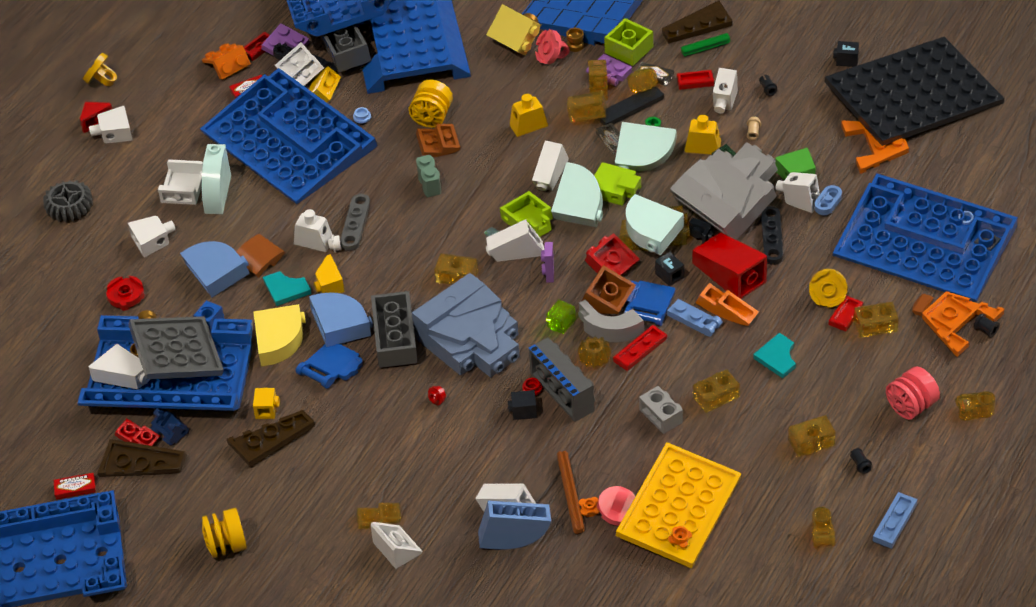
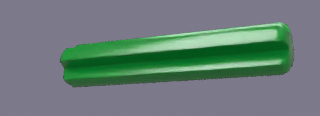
M728 33L682 46L681 53L683 56H688L730 43V36Z

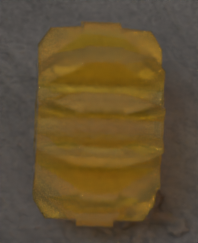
M648 67L629 74L627 83L632 92L638 93L655 87L658 83V77L654 69Z
M596 335L594 338L587 336L586 340H581L578 348L580 362L584 363L586 367L592 365L593 368L596 365L602 367L603 363H608L611 355L609 342L605 341L603 337L598 339Z

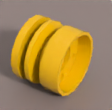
M436 80L421 82L409 106L411 118L417 124L429 128L435 127L436 123L442 124L453 100L451 90L444 83Z
M236 507L224 510L222 521H219L216 514L213 513L214 523L209 524L207 515L202 516L201 529L206 548H208L212 558L218 557L216 551L218 547H220L222 555H226L225 545L230 544L234 553L247 549Z

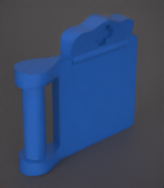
M631 281L636 286L625 302L628 306L624 313L631 309L656 313L658 315L635 311L643 320L662 326L665 314L675 294V288L645 281Z
M336 344L329 347L324 345L307 361L299 363L296 367V373L301 376L305 375L321 383L323 387L329 388L337 377L348 380L351 376L357 375L358 370L363 365V360L359 357V353L343 345ZM311 366V367H313V368H315V369H317V370H319V371H321V372H323V373H325V374H327V375H326V376H323V375H321V374H319V373H317V372H315V371L309 369V367Z

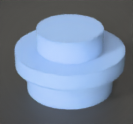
M360 107L355 110L353 119L355 122L363 124L371 119V114L367 108Z

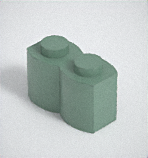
M431 155L417 157L418 180L422 184L424 194L427 197L440 195V174L437 168H435L433 157Z

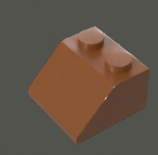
M603 265L586 291L582 301L586 300L598 313L618 314L636 284Z

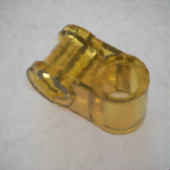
M983 391L961 394L955 399V403L960 410L958 414L961 420L989 418L995 413V395L992 392Z
M817 507L812 514L813 547L829 544L835 546V531L831 512L826 507Z

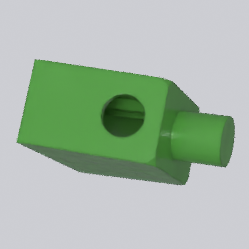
M808 148L775 157V165L778 169L776 173L783 180L792 172L815 174L816 168Z

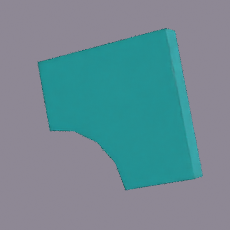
M281 271L263 277V282L276 306L312 294L305 277L289 278Z
M778 333L753 354V359L781 378H784L796 368V363L790 356V351L794 348V342Z

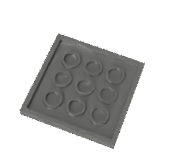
M204 316L129 320L130 332L146 379L222 376L223 367Z

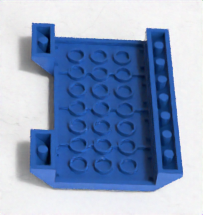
M392 0L383 15L370 19V22L366 20L356 24V26L371 23L377 54L362 68L367 94L385 91V80L445 70L452 71L454 80L471 77L452 0Z
M101 315L97 328L100 341L94 362L116 344L130 352V347L134 344L128 324L130 319H139V316ZM214 319L211 336L223 367L222 376L150 379L148 383L139 389L95 382L90 375L87 388H81L78 406L237 410L241 405L252 352L253 321L249 319Z

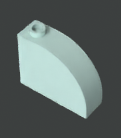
M622 122L615 166L634 171H648L660 166L669 158L674 150L677 138L676 129Z
M207 144L202 168V201L205 214H223L231 179L225 144Z
M566 162L551 210L553 218L597 227L598 221L600 222L603 216V198L598 181L585 167Z
M634 194L626 207L627 233L632 241L640 247L662 255L684 227V214Z

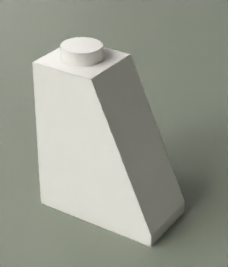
M550 141L544 142L532 179L538 190L553 191L569 159L562 144Z
M523 220L486 237V251L497 262L541 256V250H544L543 241L527 220Z
M118 344L88 366L91 378L95 382L139 389L150 380L145 377L140 359Z
M483 484L476 497V501L483 512L488 501L536 504L524 484Z

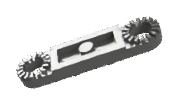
M357 194L351 199L340 239L341 247L345 251H354L360 245L370 206V199L365 194ZM360 200H361V202H362V200H363V202H365V203H363V204H357L358 201L360 202ZM347 240H348V241H349V240H350V241H354L353 243H350V244L346 243Z

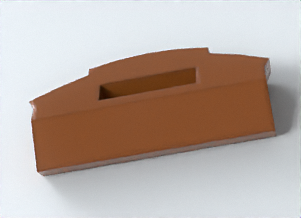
M922 294L912 307L913 313L921 316L929 307L933 297Z

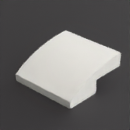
M299 43L275 64L277 69L280 68L303 86L324 69L302 43Z

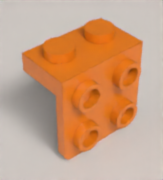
M229 43L221 45L219 47L220 50L216 52L206 53L205 58L201 59L203 63L213 64L219 79L222 80L251 64L243 45H229Z

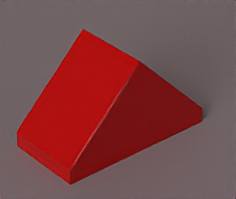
M85 102L80 116L82 131L86 133L90 131L89 126L99 124L98 114L112 110V105L105 102Z

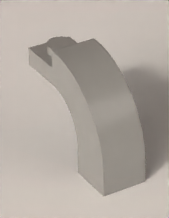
M586 300L579 302L578 315L584 322V331L598 340L624 342L634 339L644 332V320L633 309L622 315L610 317L598 313Z

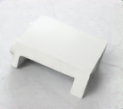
M168 160V172L164 185H159L158 188L160 202L196 205L202 187L203 162Z

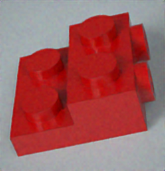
M613 233L609 237L604 236L599 241L597 247L592 246L586 252L587 256L584 261L597 274L604 265L622 276L636 265L640 259Z

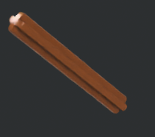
M559 451L557 459L573 532L575 534H582L585 531L568 452Z

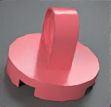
M544 30L536 41L538 52L535 51L537 60L543 64L550 65L557 58H565L570 52L567 44L561 41L560 34L555 30Z
M609 487L599 496L597 509L602 514L603 520L609 524L619 526L636 496L624 487Z

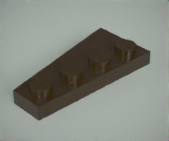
M720 0L663 27L662 34L667 43L670 44L733 26V21Z
M304 410L280 418L279 422L274 424L266 423L261 425L262 428L258 430L242 432V436L226 438L227 444L251 467L315 427V422Z

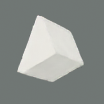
M371 523L373 543L395 569L421 555L423 552L400 525Z

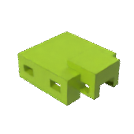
M602 162L594 175L598 181L603 201L623 206L626 197L632 198L636 194L637 189H641V177L637 176L634 170Z
M530 191L500 207L501 219L510 226L527 220L539 237L552 230L550 220L553 219L551 207Z

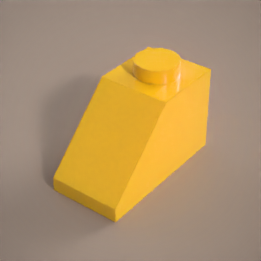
M329 254L315 273L316 281L314 286L316 292L343 293L345 292L343 279L331 254Z

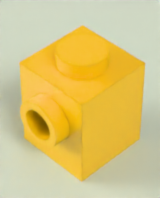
M255 388L253 401L255 419H275L276 408L280 406V398L276 396L275 388Z

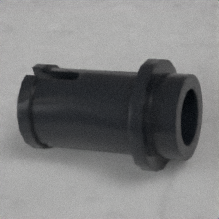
M764 75L766 80L761 76L759 82L764 88V93L769 96L776 94L777 85L771 81L769 75Z
M860 448L853 449L850 457L857 465L856 469L862 474L870 472L872 462L865 457Z

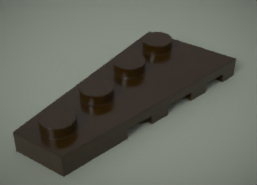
M110 439L97 474L99 477L181 473L187 455L185 451Z

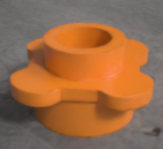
M598 498L580 499L581 514L586 517H593L600 513L597 509Z
M683 526L674 527L672 535L668 537V542L671 544L675 543L681 548H686L688 540L692 538V533Z

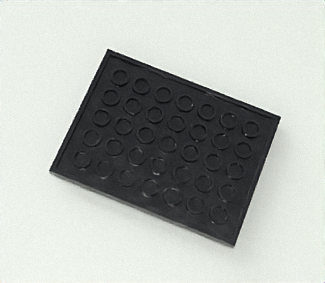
M945 36L825 76L824 80L826 85L882 146L1004 104L1005 99Z

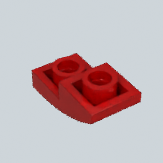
M128 418L115 431V436L125 442L153 446L160 438V435L145 425L141 428Z

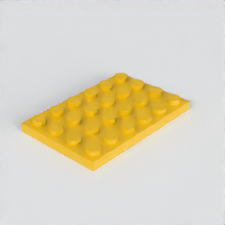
M666 442L616 530L615 536L692 568L738 484L741 473ZM683 526L692 533V538L688 540L686 548H681L675 543L671 544L668 542V537L672 535L674 527Z

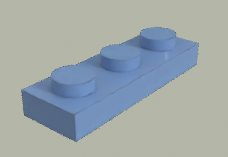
M898 492L875 531L872 541L892 549L914 511L917 499Z

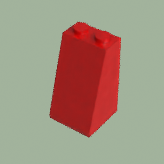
M721 232L692 250V263L725 291L729 290L740 299L767 282V255Z

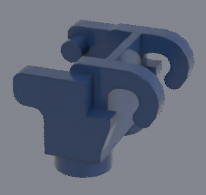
M156 409L153 412L155 418L151 422V429L157 434L162 433L164 435L162 439L167 444L173 445L188 433L189 428L182 424L173 413Z

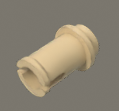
M750 117L747 121V138L756 140L761 121L758 117Z

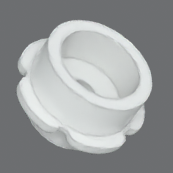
M333 234L332 238L328 239L330 250H334L336 253V251L342 250L340 236H334Z

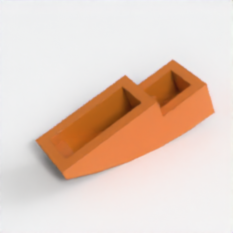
M711 283L706 286L696 301V304L728 321L749 326L759 313V311L729 290L723 293Z

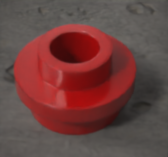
M531 377L524 381L522 390H535L536 396L542 391V384L537 378Z
M432 386L428 390V398L435 405H441L446 399V393L442 387Z

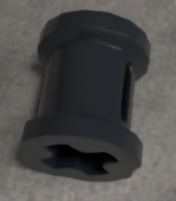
M982 313L976 318L973 327L976 330H982L987 333L988 337L992 338L997 333L1000 323L988 319Z

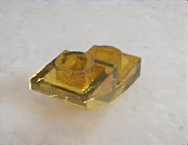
M379 503L378 508H357L358 529H369L372 522L386 524L401 522L399 503Z

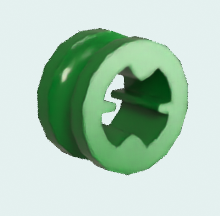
M649 117L645 120V125L661 127V120L657 117Z

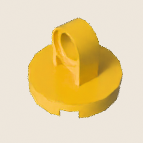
M103 52L84 75L83 80L87 84L93 78L105 86H112L116 81V73L104 64L108 56ZM105 75H108L112 80L107 79Z
M823 269L812 276L809 282V293L811 299L817 305L831 308L844 301L848 284L840 272L834 269Z

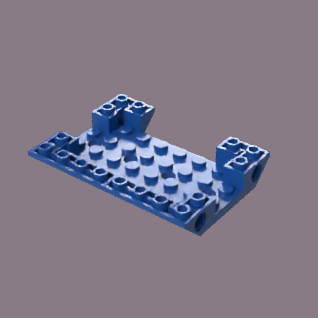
M287 0L295 28L318 37L381 16L385 13L392 0Z
M114 490L0 511V607H15L83 594V597L126 589L127 580L120 520ZM100 552H107L104 556H97ZM61 559L66 560L63 564H56ZM24 567L23 571L15 572L17 568Z

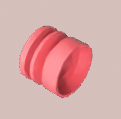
M918 366L912 367L901 377L889 383L885 392L891 407L897 414L907 420L914 419L924 409L929 408L940 399V391L935 379L929 372Z

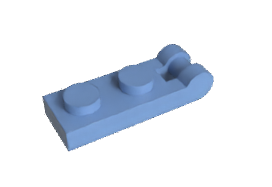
M677 299L667 310V316L709 337L714 334L716 328L723 324L720 317H713L680 299Z

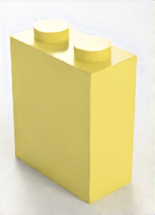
M502 4L486 35L526 56L527 52L531 49L532 42L539 34L541 24Z

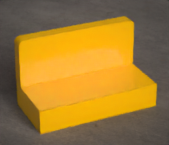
M327 66L315 76L309 90L327 103L330 101L341 76Z

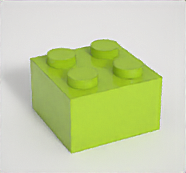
M624 18L604 37L605 53L634 66L654 47L653 31Z

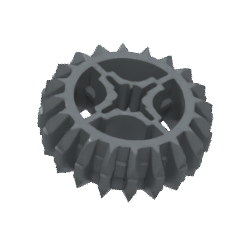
M71 180L68 182L62 181L60 184L56 183L55 187L50 186V190H47L45 196H43V206L46 213L52 220L57 219L58 222L64 220L66 223L68 220L80 219L81 216H86V213L91 211L90 208L93 206V196L90 189L83 182L79 183L78 180L74 182Z

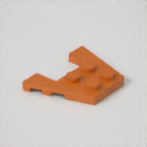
M841 121L845 137L864 134L872 152V155L856 157V164L860 174L866 172L868 168L880 166V163L886 160L891 161L909 153V147L905 138L882 146L860 121Z
M946 291L922 313V319L952 353L958 357L969 347V342L956 333L975 315L984 313L988 319L995 322L1004 315L1005 309L1002 307L992 308L988 306V303L984 302L975 303L970 301V298Z

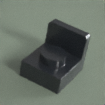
M693 217L689 222V235L702 239V244L715 236L713 225L709 222Z

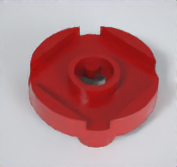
M123 276L113 279L107 285L106 296L112 306L126 311L138 304L145 297V293L140 279L134 276L123 279Z

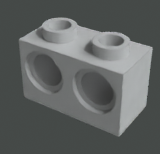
M659 386L639 397V410L663 434L683 423L682 407L675 403L670 395Z

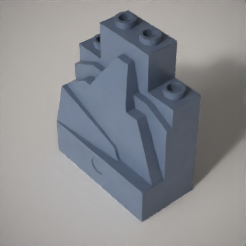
M471 273L412 312L415 339L460 376L470 371L474 366H477L491 378L520 357L519 344L513 340L519 335L518 322L509 315L508 311L502 308L501 300Z

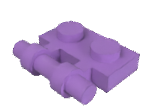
M605 54L593 63L594 68L589 66L586 70V73L590 74L591 77L599 78L604 83L617 86L619 81L622 82L632 73L631 66Z

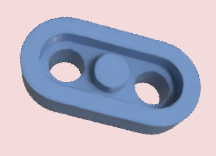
M835 185L827 186L815 201L814 209L816 213L820 215L832 213L842 199L841 188Z

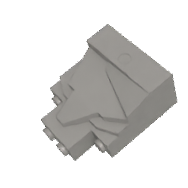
M746 142L734 157L729 152H723L718 149L706 160L700 159L676 181L670 190L680 207L683 205L687 206L723 234L737 240L776 197L775 187L768 180L778 169L775 165L776 161L769 154L764 155L758 146H752Z

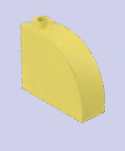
M299 304L253 312L261 366L282 362L298 350L303 340L302 323H306L305 314L300 312Z

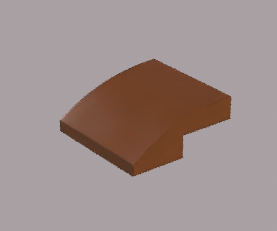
M436 123L435 129L417 128L416 136L422 156L431 155L432 157H439L460 151L459 141L453 124Z
M260 234L249 239L236 251L240 257L244 256L249 264L247 266L248 271L258 278L269 265L274 267L285 254L282 249Z

